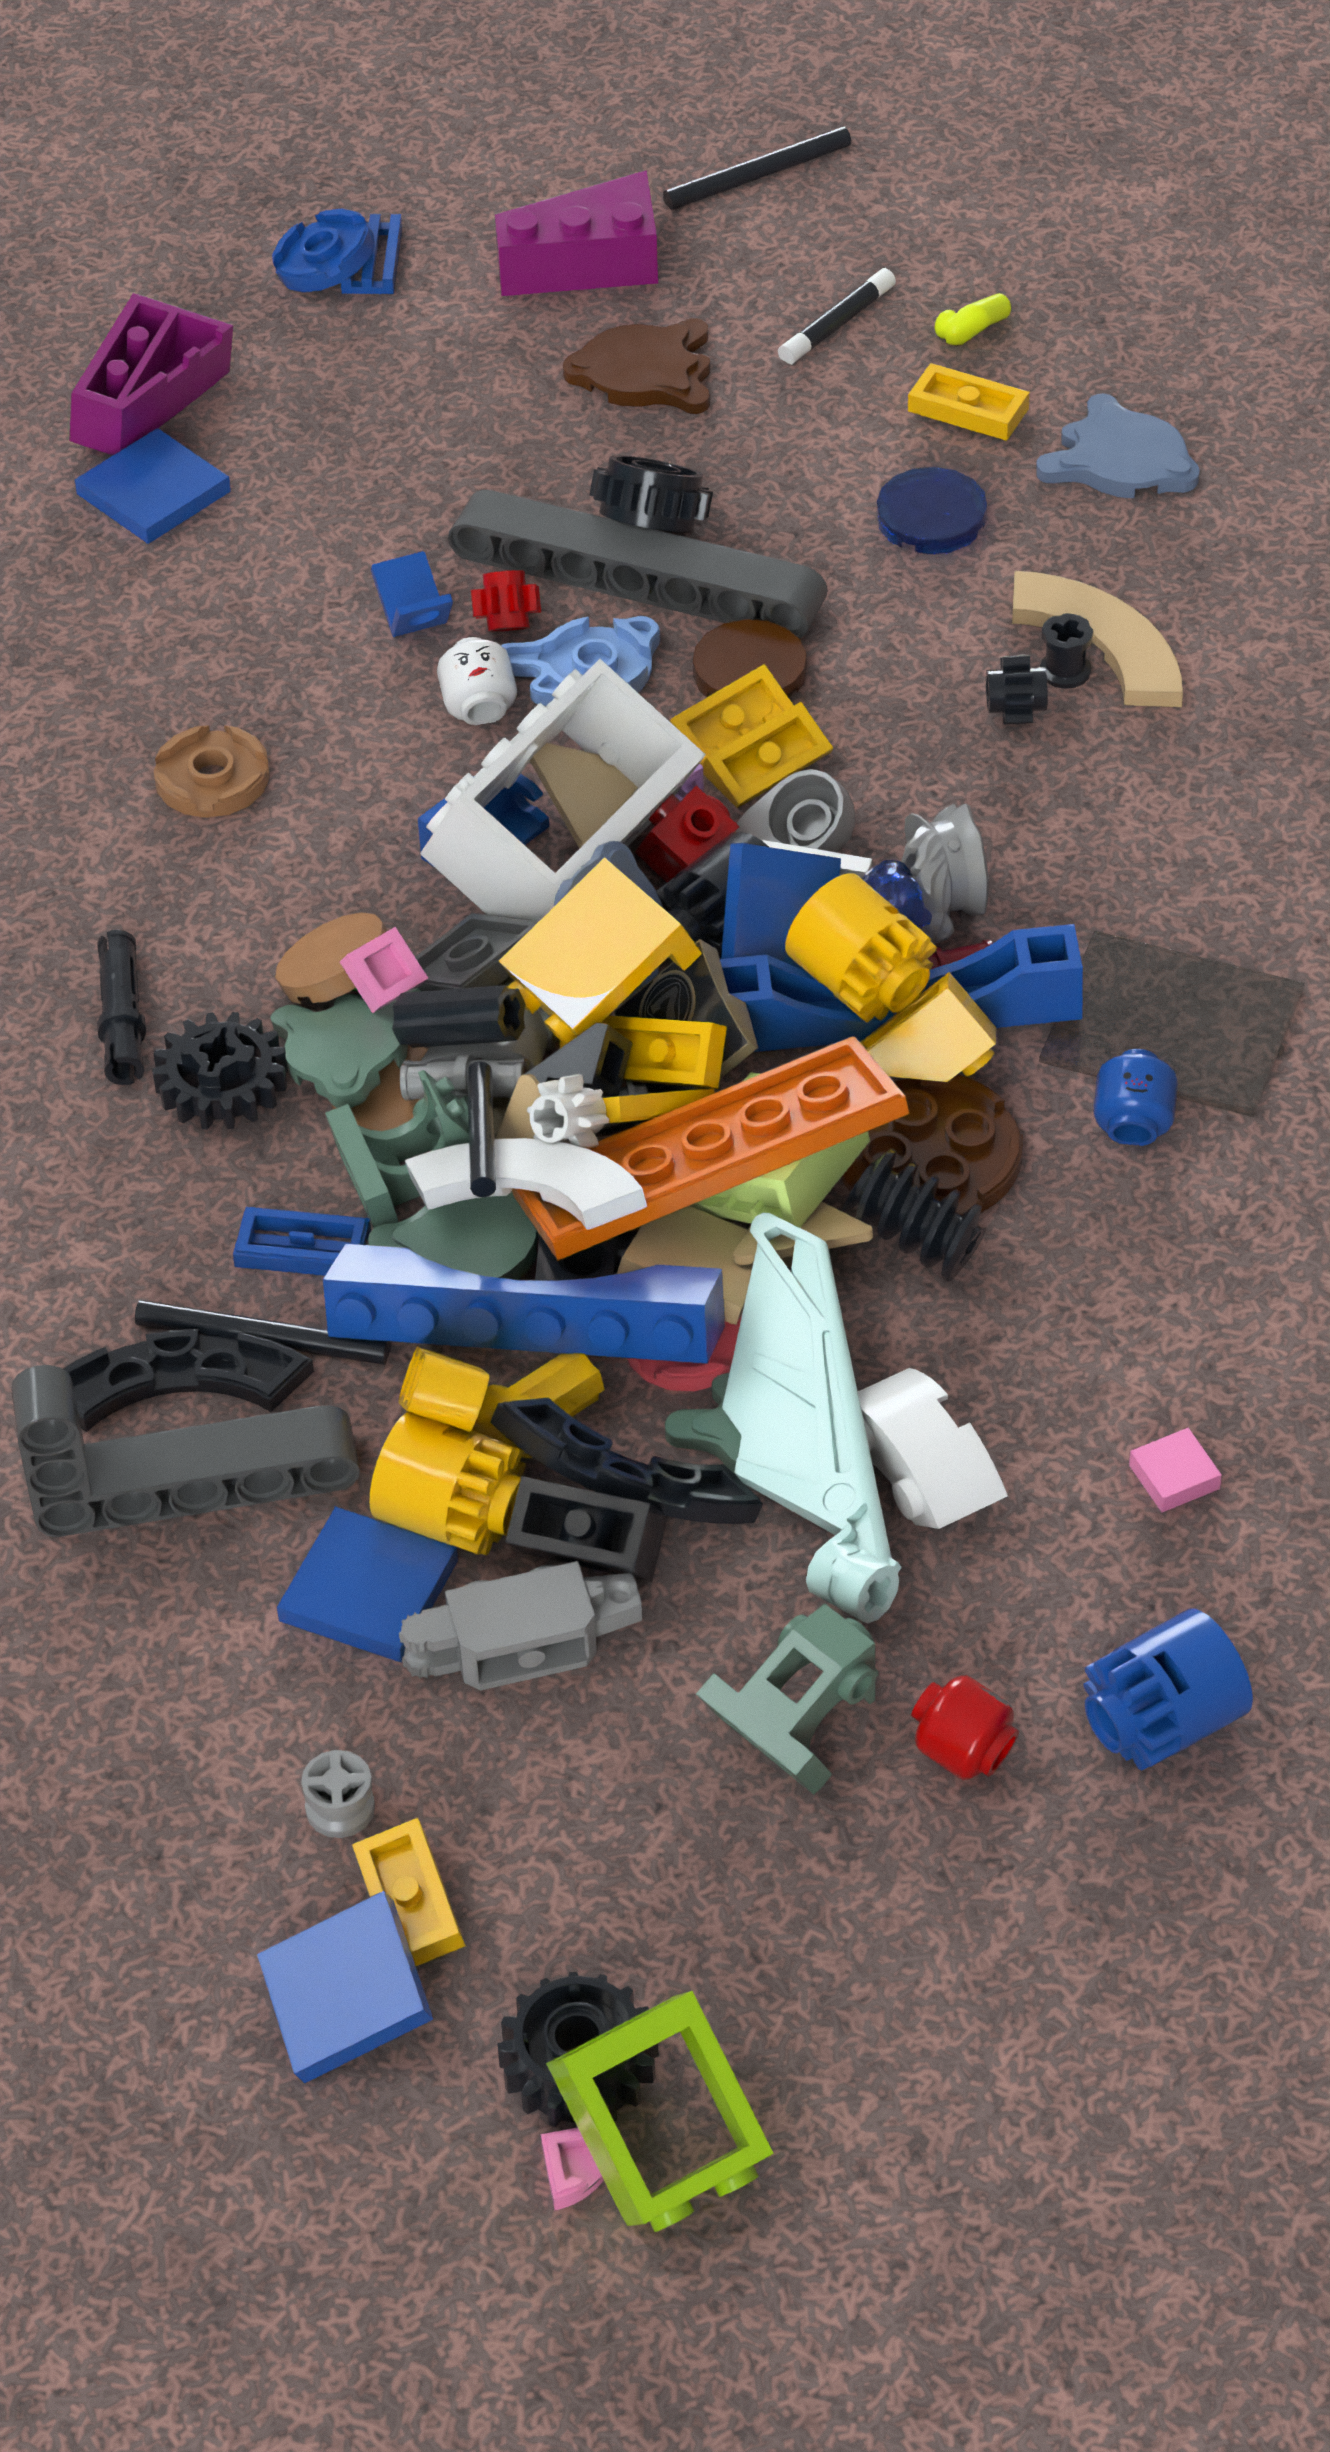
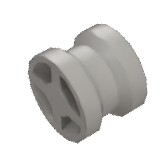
M342 1750L321 1753L308 1763L303 1770L301 1780L308 1823L317 1832L327 1837L335 1838L352 1836L366 1828L372 1820L375 1810L372 1776L368 1764L360 1756L350 1751ZM344 1794H345V1798H348V1799L345 1800V1801H343V1795H344Z

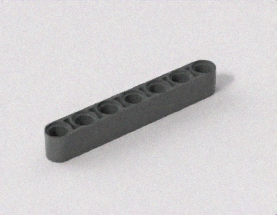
M492 490L476 491L468 500L448 534L450 547L462 559L506 570H523L527 575L722 623L743 619L765 620L786 627L799 639L808 632L828 592L827 584L823 577L814 569L804 565L635 526Z

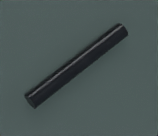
M478 1061L472 1063L467 1069L470 1190L475 1196L483 1198L491 1196L496 1190L493 1082L491 1066L485 1062Z

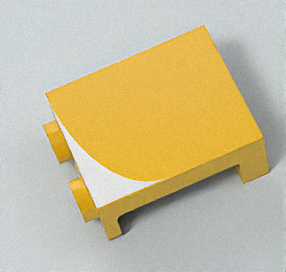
M604 857L499 960V963L514 980L508 988L519 989L526 1004L525 1009L532 1015L539 1008L543 1009L549 1015L544 1024L566 1045L594 1024L601 1023L668 957L685 971L702 953L684 927Z

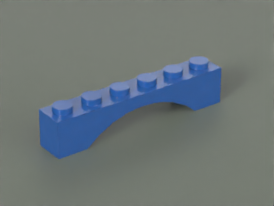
M1068 924L1012 930L990 946L959 961L929 970L930 977L923 992L950 972L996 1028L1082 1020L1083 966L1075 925ZM767 954L720 959L729 994L742 1000L747 1005L758 1045L754 1052L830 1045L854 1036L860 1042L896 1014L889 1010L883 1020L879 1021L874 1016L866 1023L836 998L832 991L819 983L803 968L792 966Z
M345 1244L323 1278L328 1337L563 1354L584 1353L585 1355L708 1364L725 1328L723 1275L720 1268L658 1264L627 1273L596 1278L559 1281L514 1280L482 1276L452 1269L428 1260L408 1248Z

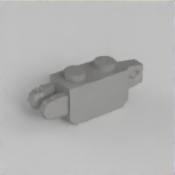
M575 1561L558 1566L544 1565L530 1572L491 1581L477 1580L460 1588L446 1590V1605L422 1610L421 1614L414 1612L412 1616L407 1615V1619L402 1620L401 1632H399L400 1642L404 1643L405 1646L402 1663L403 1667L407 1668L412 1677L418 1676L419 1679L421 1677L428 1679L430 1675L436 1677L461 1671L464 1683L480 1691L586 1667L597 1653L596 1637L642 1621V1604L636 1581L632 1573L583 1578L579 1563Z

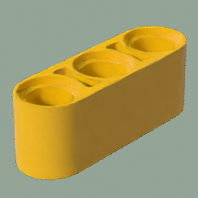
M417 1346L408 1366L398 1403L408 1412L470 1432L476 1422L485 1397L489 1374L478 1366Z

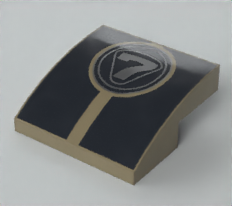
M699 939L695 944L702 954L685 971L673 961L617 1008L614 1013L615 1016L710 1022L727 1026L720 1073L721 1079L758 1048L746 1003L728 992L717 949ZM646 1083L649 1094L709 1089Z

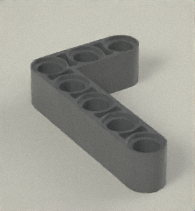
M37 1365L17 1374L12 1381L11 1391L18 1445L35 1525L40 1532L47 1536L56 1538L345 1490L352 1486L359 1478L360 1468L351 1420L348 1413L339 1407L331 1405L314 1406L84 1444L73 1382L67 1371L52 1365Z

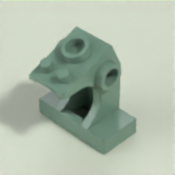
M425 1070L419 1071L418 1074L424 1090V1098L419 1100L414 1106V1117L393 1129L376 1131L359 1126L349 1104L325 1113L338 1152L366 1214L370 1218L373 1229L382 1224L399 1222L394 1206L420 1196L410 1178L407 1165L400 1166V1162L430 1150L434 1151L449 1146L469 1143L468 1096L465 1095L461 1099L455 1097L451 1093L455 1087L446 1076L436 1081Z
M823 1604L808 1617L803 1614L794 1617L784 1627L778 1638L777 1648L739 1693L715 1673L710 1676L696 1693L715 1715L813 1795L833 1775L809 1750L816 1728L826 1714L843 1699L850 1705H854L862 1699L869 1704L873 1703L876 1700L875 1681L876 1677L879 1676L878 1670L875 1668V1642L870 1633L861 1623L852 1618L844 1619L827 1604ZM812 1663L823 1673L796 1704L780 1690L799 1669Z

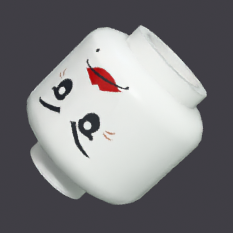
M478 637L464 638L448 649L440 658L437 675L443 701L447 711L455 718L464 720L470 725L496 722L506 714V711L515 702L517 687L510 658L506 649L498 643Z

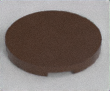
M958 1074L948 1082L910 1078L894 1081V1083L906 1097L909 1114L869 1130L870 1142L841 1177L844 1185L851 1192L866 1168L874 1160L893 1148L897 1150L893 1166L895 1172L899 1173L910 1163L915 1162L918 1164L914 1181L915 1185L920 1187L935 1175L940 1178L935 1198L941 1201L956 1189L961 1192L956 1210L962 1215L976 1203L982 1206L981 1212H984L1000 1201L1014 1185L1022 1165L1023 1134L1020 1133L1016 1121L1005 1108V1100L992 1089L978 1081Z

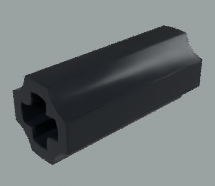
M506 985L401 993L393 1004L394 1022L392 1029L400 1045L409 1044L412 1048L517 1041L525 1029L524 1011L526 1004L518 988L509 989Z

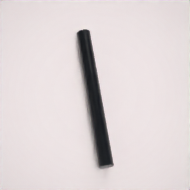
M843 126L665 190L663 192L664 203L672 211L846 148L851 145L850 133Z
M139 1300L135 1311L136 1325L158 1329H198L199 1335L237 1338L238 1333H245L272 1340L296 1351L386 1365L390 1353V1341L328 1337L327 1329L146 1300Z

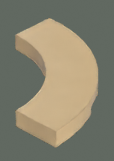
M1015 571L1012 624L1043 627L1044 622L1052 616H1060L1065 613L1080 615L1089 621V625L1094 631L1092 643L1105 653L1104 660L1110 665L1120 682L1124 705L1182 707L1183 687L1178 662L1162 634L1142 614L1117 597L1082 582L1037 572Z

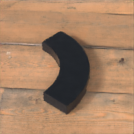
M198 1329L170 1330L146 1334V1341L124 1346L107 1352L106 1347L63 1368L72 1379L81 1428L85 1432L89 1431L107 1416L128 1405L155 1396L178 1392L225 1394L244 1399L272 1412L314 1372L313 1360L272 1340L245 1333H238L237 1338L199 1335Z
M549 1397L498 1403L490 1421L505 1437L524 1452L562 1476L594 1492L649 1503L664 1513V1516L715 1524L755 1523L763 1506L760 1499L724 1464H693L653 1456L648 1465L611 1451L610 1449L613 1445L611 1439L599 1434L570 1416Z

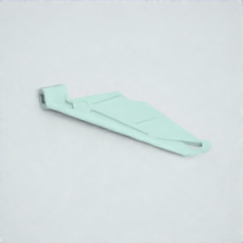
M763 1212L756 1216L751 1223L750 1232L758 1244L722 1406L725 1413L742 1435L734 1473L745 1485L835 1535L816 1551L808 1566L806 1577L808 1590L868 1624L878 1620L890 1608L898 1592V1572L902 1567L891 1558L828 1245L821 1238L771 1213ZM780 1234L795 1241L791 1272L769 1242Z

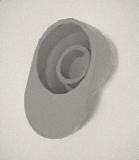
M813 769L799 771L780 781L753 804L739 819L737 824L740 827L736 832H745L760 840L837 853L842 850L852 836L855 827V807L849 792L828 773Z

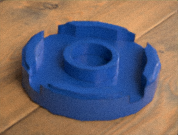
M347 209L325 210L314 215L317 222L307 227L304 226L303 222H300L291 227L278 241L272 254L273 264L280 281L290 290L312 292L321 291L340 284L357 273L369 260L375 247L374 234L365 218L359 212Z

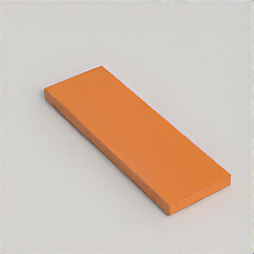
M849 1037L598 1141L599 1145L597 1147L589 1148V1150L606 1156L619 1164L635 1178L643 1189L647 1207L587 1230L581 1221L570 1212L557 1205L543 1201L539 1192L512 1188L514 1198L556 1259L560 1260L908 1115L909 1110L906 1097L856 1037Z

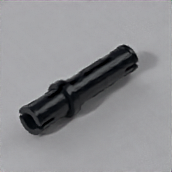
M111 930L107 932L109 949L107 948V939L104 936H101L97 942L100 959L99 972L102 1014L97 1021L98 1038L104 1043L105 1048L104 1072L106 1078L114 1084L129 1085L135 1083L133 1065L135 1077L140 1080L144 1074L141 1044L146 1036L145 1017L139 1013L136 939L126 931Z

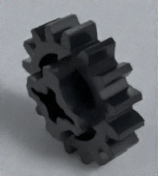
M211 1012L206 1015V1024L197 1026L194 1022L187 1019L183 1021L185 1034L180 1036L168 1032L164 1036L166 1049H157L153 1054L156 1067L152 1069L155 1091L160 1094L162 1107L165 1111L177 1108L178 1120L183 1124L194 1116L200 1117L201 1128L205 1130L210 1128L214 1119H223L227 1129H234L235 1117L241 1115L255 1122L258 1120L257 1107L261 1105L274 1109L277 1106L275 1092H282L287 1089L286 1073L288 1072L285 1047H280L278 1033L275 1030L263 1034L262 1020L258 1018L250 1021L245 1026L240 1024L238 1012H232L226 1022H218L215 1014Z

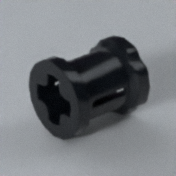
M1065 613L1060 616H1052L1043 624L1041 637L1047 648L1046 656L1042 659L1040 667H1045L1047 683L1053 687L1062 689L1076 688L1083 685L1090 677L1091 664L1086 658L1087 648L1092 643L1094 631L1089 625V621L1080 615Z

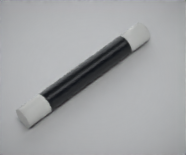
M882 268L780 346L778 348L780 359L791 365L891 289L896 283L893 273L886 268Z

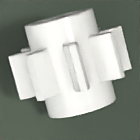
M580 1074L560 1077L559 1080L538 1084L541 1096L534 1101L531 1107L527 1108V1112L530 1113V1124L535 1133L533 1138L541 1139L548 1143H569L586 1149L597 1147L599 1144L595 1134L602 1129L604 1124L609 1123V1118L606 1117V1106L601 1097L603 1094L602 1090L583 1088V1076Z

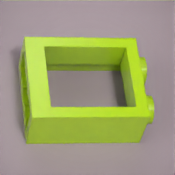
M693 1991L673 1996L546 2063L627 2226L642 2225L650 2222L654 2232L667 2228L695 2211L690 2199L712 2187L715 2188L720 2197L745 2186L759 2177L754 2164L774 2154ZM680 2032L737 2148L650 2194L593 2077Z

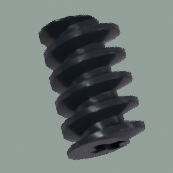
M891 1148L866 1168L848 1195L843 1212H848L858 1205L856 1219L868 1225L879 1219L877 1233L884 1240H889L901 1232L898 1246L905 1254L912 1253L922 1246L920 1262L926 1268L933 1267L944 1259L941 1275L943 1279L949 1282L957 1276L970 1260L983 1239L986 1227L981 1228L978 1226L982 1206L976 1203L961 1215L956 1211L961 1192L955 1189L941 1201L935 1198L940 1178L934 1175L918 1187L914 1184L918 1164L912 1162L899 1173L895 1172L893 1166L897 1150Z

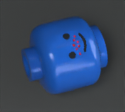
M1144 1049L1127 1050L1122 1055L1113 1057L1102 1064L1097 1074L1093 1109L1098 1126L1108 1133V1136L1113 1141L1119 1144L1144 1146L1154 1142L1157 1137L1170 1130L1175 1120L1178 1090L1175 1071L1166 1062L1158 1059L1154 1053Z

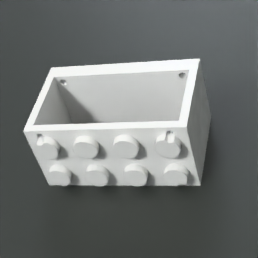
M601 659L584 675L576 669L569 673L552 694L555 698L546 707L539 703L517 727L519 733L511 741L503 738L481 763L483 768L474 777L467 773L452 788L445 798L447 803L426 826L433 835L420 854L487 915L540 921L554 907L555 896L561 883L571 879L581 866L591 859L596 847L609 841H619L628 847L651 824L648 820L650 816L670 795L678 793L706 756L704 752ZM561 731H564L584 751L599 754L603 761L614 765L638 788L607 822L555 873L487 812L484 807L504 787L509 789L523 769L530 763L533 755L546 743H550Z

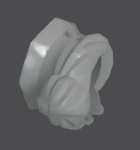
M952 804L939 812L932 822L915 813H911L905 818L904 830L907 843L895 881L899 909L901 914L905 915L931 938L933 944L949 939L954 933L953 921L949 917L951 911L962 910L970 916L982 915L987 911L989 875L982 836L974 822L971 808L968 804L957 808L955 804Z

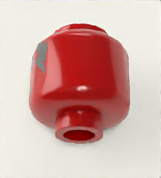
M967 1675L953 1678L944 1687L932 1682L922 1693L911 1713V1717L920 1722L915 1734L917 1749L923 1755L962 1780H969L980 1773L990 1777L1008 1756L1019 1735V1730L1012 1726L1014 1712L1009 1702Z

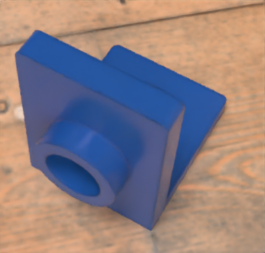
M422 551L372 565L371 573L393 637L447 623L453 600L451 594L439 596L425 552Z

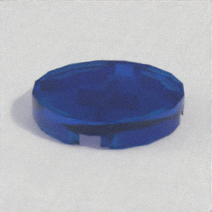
M940 467L914 468L895 475L881 488L877 498L876 516L879 530L891 543L901 548L902 542L914 545L915 552L923 554L950 553L970 545L978 538V530L982 526L984 528L987 521V501L984 490L973 478L965 474Z

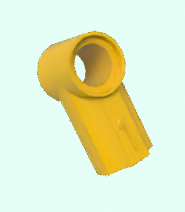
M561 1353L509 1388L494 1384L487 1386L485 1397L472 1431L518 1447L490 1423L498 1403L549 1397L557 1406L573 1417L596 1402L599 1393L605 1390L600 1370L590 1362L584 1353ZM523 1451V1458H532V1456Z

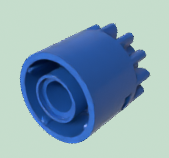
M1194 1608L1181 1612L1085 1667V1672L1090 1679L1083 1684L1085 1691L1089 1694V1697L1085 1700V1712L1092 1730L1109 1751L1116 1754L1120 1753L1126 1761L1133 1758L1137 1768L1141 1771L1181 1752L1248 1714L1252 1708L1253 1694L1251 1683L1235 1646L1222 1628L1210 1616Z

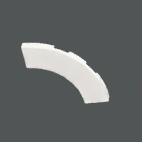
M527 1138L495 1139L496 1190L489 1197L507 1196L511 1193L512 1188L539 1192L543 1201L557 1205L570 1212L581 1221L587 1230L647 1207L643 1189L635 1178L622 1166L606 1156L563 1142L548 1143L541 1139ZM469 1143L430 1151L405 1160L410 1178L428 1210L463 1200L482 1198L475 1196L470 1190Z

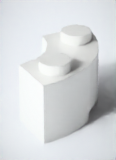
M908 1368L858 1391L872 1464L890 1481L893 1496L899 1510L908 1520H912L915 1525L940 1529L1008 1496L992 1459L971 1423L958 1428L940 1404V1402L948 1399V1394L933 1379L916 1369Z

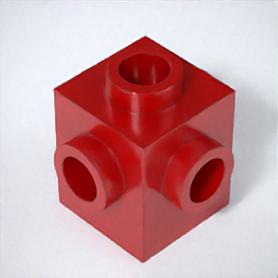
M696 785L681 801L672 794L657 808L648 819L655 827L646 836L635 853L664 881L669 882L675 875L729 834L736 832L740 826L731 819L728 809L720 800L706 795Z

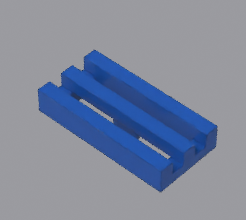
M370 214L367 224L374 234L375 247L369 260L363 265L361 281H354V274L341 282L342 294H394L402 236L401 214H391L390 222H381V214ZM379 235H388L382 281H373Z
M245 1207L233 1252L234 1266L325 1276L345 1244L366 1245L369 1233L371 1232L370 1218ZM254 1230L289 1233V1236L254 1233ZM314 1235L349 1238L351 1242L314 1239Z

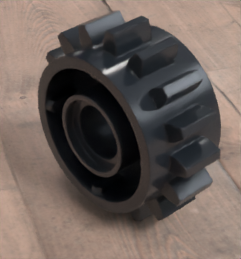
M612 455L609 457L607 468L597 467V469H594L589 496H593L594 500L601 501L599 513L607 518L644 528L671 532L693 531L695 519L705 520L709 517L713 491H709L708 487L701 486L703 474L694 469L655 459Z
M569 1972L568 1977L550 1981L547 1978L540 1980V1988L535 1990L530 1996L520 1994L516 1998L517 2016H504L501 2021L503 2041L497 2043L499 2068L504 2069L505 2089L508 2094L521 2092L523 2111L530 2114L540 2110L548 2115L550 2126L556 2127L561 2120L575 2122L546 2063L567 2053V2049L580 2046L649 2010V2007L635 2008L633 1989L627 1986L620 1990L608 1983L607 1976L602 1974L597 1978L579 1976L577 1972ZM658 2043L593 2077L614 2121L617 2120V2110L627 2103L637 2107L641 2103L640 2083H654L656 2077L654 2058L659 2056Z

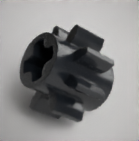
M1030 655L1000 657L1001 669L986 670V703L988 713H1003V724L1005 725L1033 723V711L1047 710L1048 689L1045 667L1030 668Z

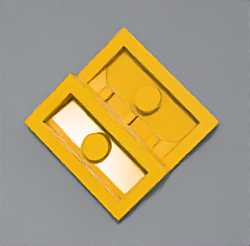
M765 664L674 716L669 721L706 754L700 762L703 766V775L736 808L776 786L780 781L793 773L799 772L820 760L833 750V746L803 703L792 704Z

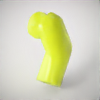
M998 293L966 305L957 313L953 310H945L936 319L935 333L938 337L946 339L947 344L963 345L988 326L1006 319L1011 312L1010 301L1005 295Z

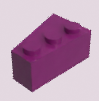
M647 170L495 214L501 296L658 284L657 234Z
M133 293L71 393L69 441L115 455L151 431L161 427L230 372L233 325Z

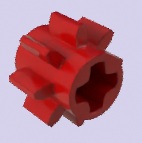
M523 570L483 574L484 589L471 590L473 617H476V619L486 618L488 632L530 628L529 614L541 613L539 586L537 584H526L525 571Z

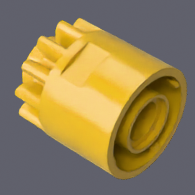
M853 873L843 874L832 879L812 895L792 922L785 942L787 955L814 979L832 991L836 998L866 1023L874 1016L879 1021L883 1020L889 1010L894 1013L900 1012L910 1006L920 996L930 977L929 970L933 966V963L928 958L937 949L927 934L905 915L900 914L897 908L858 875Z
M406 1412L392 1428L378 1457L370 1488L369 1503L371 1514L375 1519L477 1555L483 1554L487 1556L491 1550L492 1543H498L502 1535L507 1536L521 1476L526 1467V1463L520 1461L523 1450L472 1430L468 1432L411 1412Z

